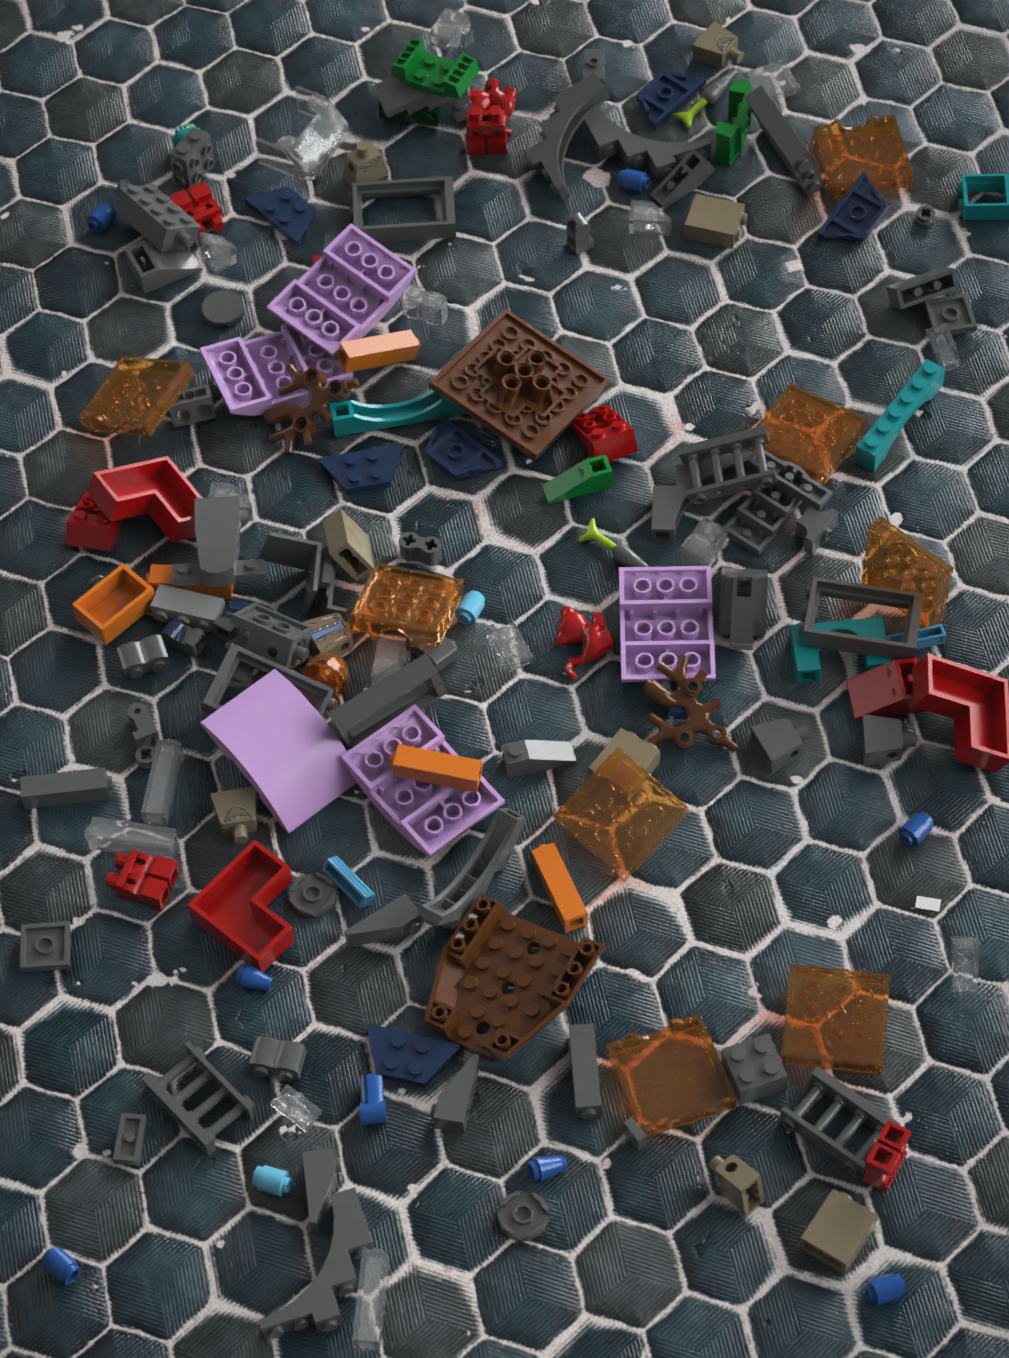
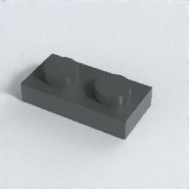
M121 1113L113 1155L114 1164L139 1166L148 1120L146 1115Z

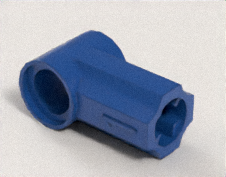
M371 1073L360 1077L362 1102H360L361 1125L387 1123L382 1076Z

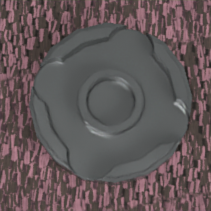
M221 290L213 292L206 297L202 304V313L204 320L209 325L222 328L225 325L230 327L240 322L244 316L245 307L242 298L237 293Z
M313 872V874L309 875L303 874L295 879L290 886L289 902L292 909L298 915L305 918H319L329 913L335 906L337 890L334 882L327 875Z
M523 1190L515 1191L501 1201L498 1210V1224L502 1232L510 1239L519 1242L531 1241L539 1237L546 1230L549 1222L548 1206L537 1193L531 1191L530 1193L523 1192Z

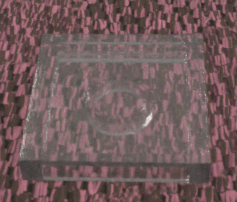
M783 60L746 72V78L748 81H751L752 88L756 89L762 85L773 101L800 92V85Z

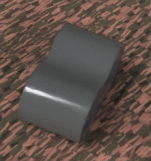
M405 532L400 536V555L404 560H418L428 566H435L441 562L442 549L438 538L432 536L420 537L414 532Z

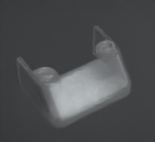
M296 86L295 94L298 111L314 118L299 138L283 136L273 144L257 137L255 139L257 157L260 164L296 178L310 181L318 176L348 136L349 126L326 96Z

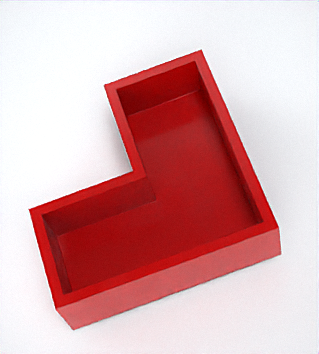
M168 456L93 472L87 493L110 522L149 513L171 542L196 537L195 498L202 497Z
M926 654L912 667L913 707L954 720L955 760L994 773L998 772L1009 763L1008 679L932 654Z
M256 840L252 841L187 904L190 918L246 963L264 972L295 941L292 926L266 907L292 882L290 866Z

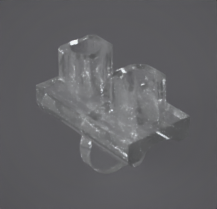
M286 1085L282 1092L270 1102L272 1107L305 1132L322 1114L320 1108L289 1085Z

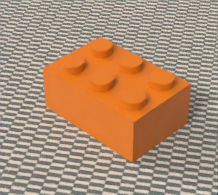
M123 563L76 600L72 607L76 620L102 643L107 645L151 610L150 605L155 592L154 588Z

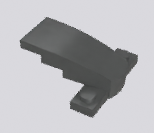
M451 53L443 56V58L455 61ZM394 77L374 84L387 118L404 110L411 114L426 106L431 111L449 102L458 123L467 119V111L473 106L469 98L470 86L467 87L461 98L457 99L448 96L442 98L418 90Z
M764 450L767 468L768 470L774 469L778 483H774L767 488H754L751 496L737 508L736 515L722 528L723 535L756 556H759L773 541L792 516L801 500L820 511L832 498L833 494L832 491L811 479L799 466L791 462L782 461ZM754 451L746 459L745 465L759 473Z
M240 496L195 498V532L199 563L173 564V586L203 584L204 586L221 587L235 584L236 582L265 581L264 559L238 560L241 529Z

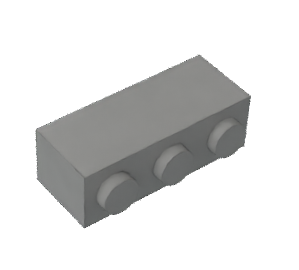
M159 584L150 605L153 619L160 622H170L171 619H175L185 626L215 633L214 622L218 617L222 618L227 612L223 598Z

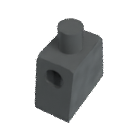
M863 715L861 729L864 766L899 761L902 759L903 747H916V733H902L901 720Z
M782 718L752 726L750 740L772 774L802 755V741L810 738L811 734L806 724L794 728L788 718Z

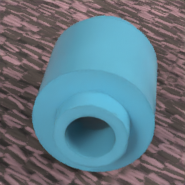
M474 590L466 593L455 610V616L462 624H474L485 606L484 596Z
M267 1165L263 1167L257 1166L252 1177V1186L257 1187V1190L280 1197L284 1193L289 1192L292 1184V1178L289 1177L288 1171Z

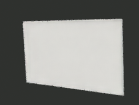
M917 896L915 908L939 912L941 900Z

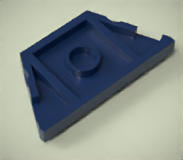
M661 71L636 94V100L652 127L657 129L706 85V78L700 77L699 80L689 79L687 74Z
M862 172L819 229L817 237L864 242L887 212L886 203L880 198L875 186H872L865 172Z
M289 186L244 198L247 206L297 247L300 246L303 234L307 233L309 224L313 222L316 216V209Z
M442 414L439 416L438 425L433 430L431 440L427 443L424 450L426 458L455 481L502 467L500 459Z
M403 444L319 458V465L330 473L333 481L338 483L346 494L391 487L394 479L393 474L397 470L398 460L403 453Z
M373 1024L367 1025L376 1075H380L384 1079L425 1088L433 1080V1077L446 1067V1063L454 1055H458L461 1050L460 1044Z

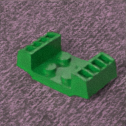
M411 38L410 42L393 63L391 70L392 77L405 82L410 87L442 98L448 96L457 99L461 98L477 73H479L475 58L462 53L455 62L427 53L425 41L418 38Z
M734 80L729 89L728 119L732 120V123L717 122L715 161L727 166H731L735 157L741 155L752 125V111L744 98L745 95L751 92V81Z

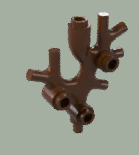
M293 364L287 365L285 369L292 377V380L289 384L278 389L280 395L283 396L303 388L308 391L309 400L304 406L284 403L267 409V412L264 413V418L268 425H277L292 419L291 426L269 435L271 442L274 443L285 439L284 453L293 454L294 442L298 435H302L304 445L312 444L311 436L316 433L317 424L311 418L318 414L326 423L331 422L333 417L327 410L328 403L333 399L338 401L347 400L351 395V389L359 386L357 378L349 381L346 379L341 381L334 379L325 387L327 377L316 368H308L304 375H302Z
M680 655L676 669H671L661 662L657 670L677 684V689L670 691L655 679L652 681L649 678L641 690L645 692V696L659 705L683 708L687 713V719L682 725L672 726L652 712L647 720L654 724L659 731L656 735L649 738L647 742L656 746L663 741L671 740L677 749L684 751L691 747L694 735L700 733L706 735L710 744L718 745L720 748L724 746L733 753L738 744L729 739L730 735L727 734L724 726L714 724L710 719V713L721 706L719 700L715 698L709 703L701 704L696 699L702 690L701 683L708 674L700 669L694 678H689L686 675L689 656ZM688 685H695L696 690L691 691L688 688ZM713 731H719L721 737H715ZM686 736L688 738V742H682L680 740V737Z

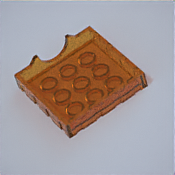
M870 114L866 122L856 127L843 126L839 118L835 119L831 124L813 127V140L816 144V151L820 158L821 168L825 174V181L831 199L845 196L862 172L868 175L869 181L878 192L913 187L914 174L895 115L878 117L875 114Z
M122 356L78 419L85 430L88 431L96 430L98 432L127 433L129 435L151 437L195 373L188 361Z
M790 382L785 392L783 391L776 400V403L772 405L756 427L765 425L770 443L764 444V450L780 460L799 466L811 479L824 486L866 431L868 418L858 415L843 406H839L826 398H821L804 388L797 387V385ZM753 447L746 449L749 452L755 451Z
M880 516L868 529L861 583L923 593L924 599L919 625L929 627L943 624L952 579L951 574L954 567L945 563L937 555L924 548L920 543ZM897 608L907 615L908 609Z
M376 562L375 570L371 572L368 582L365 584L361 596L358 598L354 610L350 614V629L366 632L374 640H378L381 632L394 629L408 637L411 647H416L421 643L439 647L463 596L464 579Z
M617 747L553 815V818L625 883L631 873L641 866L646 857L656 850L663 842V839L670 835L690 811L684 803L622 749Z
M791 963L781 1054L782 1063L882 1074L891 974H877L860 970L850 971L849 969L841 968L830 969L823 966H803Z
M700 1013L684 1019H671L667 1027L651 1035L641 1036L634 1031L624 1039L606 1044L607 1057L611 1061L616 1079L621 1085V1091L626 1103L629 1105L631 1116L646 1134L647 1138L650 1135L660 1134L672 1130L674 1127L684 1126L696 1122L698 1119H705L722 1111L737 1107L736 1095Z

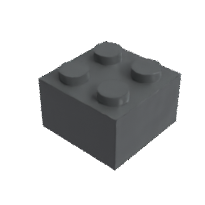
M769 1033L722 1049L721 1064L739 1105L787 1089L788 1075Z

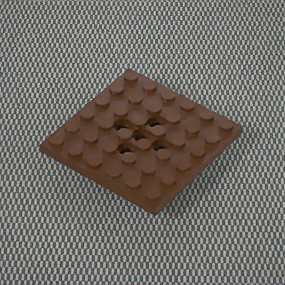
M505 308L430 381L428 387L535 461L575 418L609 385L611 379Z

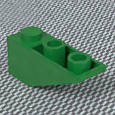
M606 454L583 460L542 485V489L548 504H553L612 488L613 471Z

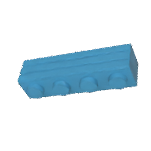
M938 624L920 628L916 650L945 644L946 633L943 625ZM904 632L888 635L886 638L889 641L902 642Z
M338 856L327 858L322 871L360 909L370 906L375 893Z

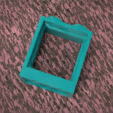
M1009 174L961 175V183H957L956 192L957 196L961 197V199H958V212H962L963 220H1009ZM967 192H1002L1003 203L968 204Z

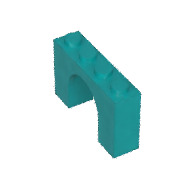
M883 617L844 619L830 622L821 621L814 625V629L887 640ZM800 623L790 625L789 639L796 684L820 682L821 666L818 652L821 648L802 645L803 636L798 635ZM862 655L865 672L891 662L888 658Z

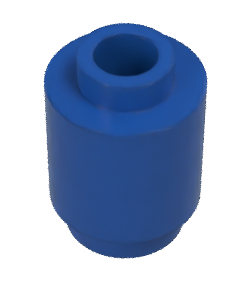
M631 169L620 170L617 186L623 190L643 193L649 187L650 179L647 177V173Z
M110 203L99 204L86 218L89 229L98 233L103 232L113 222L117 212Z
M922 811L918 814L915 813L899 829L900 840L907 846L916 847L932 831V826L934 825L932 818Z
M61 1247L48 1249L42 1257V1267L60 1283L69 1285L80 1274L81 1269L78 1267V1263Z
M889 1273L867 1281V1287L864 1288L867 1300L870 1303L873 1302L875 1306H879L900 1299L901 1295L906 1293V1287L900 1274L894 1275Z

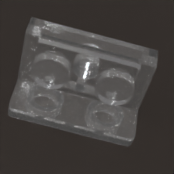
M515 622L496 629L494 624L489 625L490 634L487 635L489 644L492 648L495 647L497 649V657L500 664H505L509 672L534 662V656Z

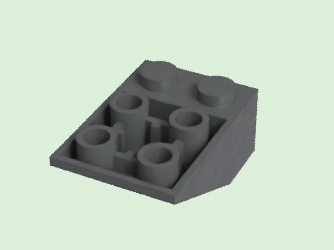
M142 241L125 248L128 267L144 294L203 271L192 252L190 254L186 249L161 252L149 241Z

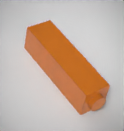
M411 330L345 341L340 343L337 359L345 373L416 360L420 343Z
M151 564L150 573H146L145 582L154 588L155 593L159 584L223 599H232L234 584L221 587H210L203 584L173 586V565Z
M398 744L396 753H391L389 766L393 767V776L476 793L482 776V760Z
M554 842L548 845H539L534 850H531L533 866L565 933L588 925V912Z

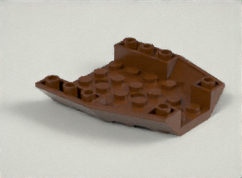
M480 893L442 950L424 1021L449 1042L460 1044L462 1049L478 1054L480 1057L491 1062L508 1059L569 1006L605 949V945L584 936L580 943L505 912L500 901ZM531 948H540V951L537 954H528ZM506 987H515V990L512 993H503ZM483 1026L490 1027L489 1031L485 1034L477 1033Z

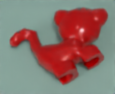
M488 78L485 84V91L477 88L470 90L469 98L473 106L481 107V111H488L492 105H499L501 110L505 112V121L508 122L515 108V95L517 94L515 88L505 86L500 91L498 88L499 81L494 78ZM506 129L507 137L512 135L511 129Z
M570 606L561 608V617L558 620L557 634L554 638L555 644L561 646L568 643L577 644L581 641L584 642L583 655L568 659L564 666L565 674L570 680H576L578 676L573 669L574 666L595 661L609 650L614 649L609 631H603L606 628L600 612L594 613L591 617L592 623H588L585 616L576 612L574 608Z

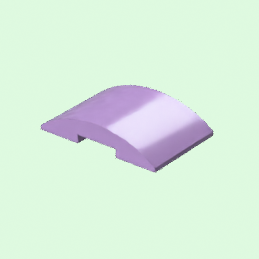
M350 223L323 250V256L299 280L294 279L267 306V309L334 357L338 354L341 342L362 339L387 314L405 291L417 270Z
M287 323L281 325V331L247 341H242L241 337L200 348V353L230 413L237 415H264L267 409L284 403L304 406L309 400V393L306 389H298L283 396L279 393L278 389L289 384L292 380V377L285 369L289 364H293L302 375H304L308 368H316L327 377L325 387L334 379L340 381L346 379L349 381L354 376L352 372L345 373L337 359V355L331 356Z
M711 566L619 567L621 682H647L649 678L652 681L655 679L658 682L672 681L658 671L657 667L663 662L671 669H676L680 655L689 656L686 672L689 678H694L698 671L702 669L708 674L703 681H716Z
M273 669L200 722L201 726L228 760L232 759L259 793V799L287 834L291 833L357 783L341 760V756L347 751L335 733L305 696L276 669Z
M416 704L341 756V760L380 813L405 839L429 857L505 803V800L483 776H481L477 793L393 776V767L389 766L391 753H396L398 744L459 756L445 741L444 734Z

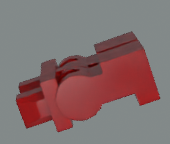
M492 105L488 111H481L479 106H471L470 110L467 111V155H486V145H488L489 155L507 154L505 112L501 110L499 105Z
M205 181L189 187L188 194L185 190L168 196L171 201L180 206L186 214L191 216L201 226L197 240L205 238L207 235L206 230L212 228L214 232L224 230L221 208L212 197V193Z
M133 849L130 854L118 853L114 864L115 868L122 871L120 874L109 872L105 880L106 886L117 891L119 898H126L134 902L139 901L151 905L153 909L162 912L170 896V890L172 891L180 874L178 862L161 856L156 858L146 853H139V851Z
M887 1120L877 1142H875L865 1161L864 1169L867 1172L863 1178L864 1182L879 1191L887 1192L907 1155L905 1150L907 1148L906 1143L911 1136L910 1130Z

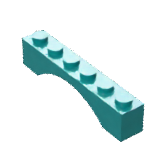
M928 359L923 362L856 446L855 463L872 472L878 468L886 458L893 442L909 418L922 404L931 400L943 386L944 367Z
M433 390L411 400L395 404L373 405L353 400L330 403L335 437L437 420L441 414L446 418L465 415V412Z

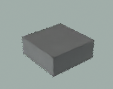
M633 1117L624 1121V1134L635 1149L639 1152L647 1147V1136Z

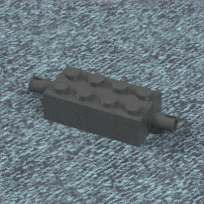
M126 179L118 182V195L114 210L158 250L164 252L186 249L190 254L198 250L199 243L197 239L201 226L191 216L186 214L180 206L171 201L167 195L163 194L156 185L135 186L131 185Z

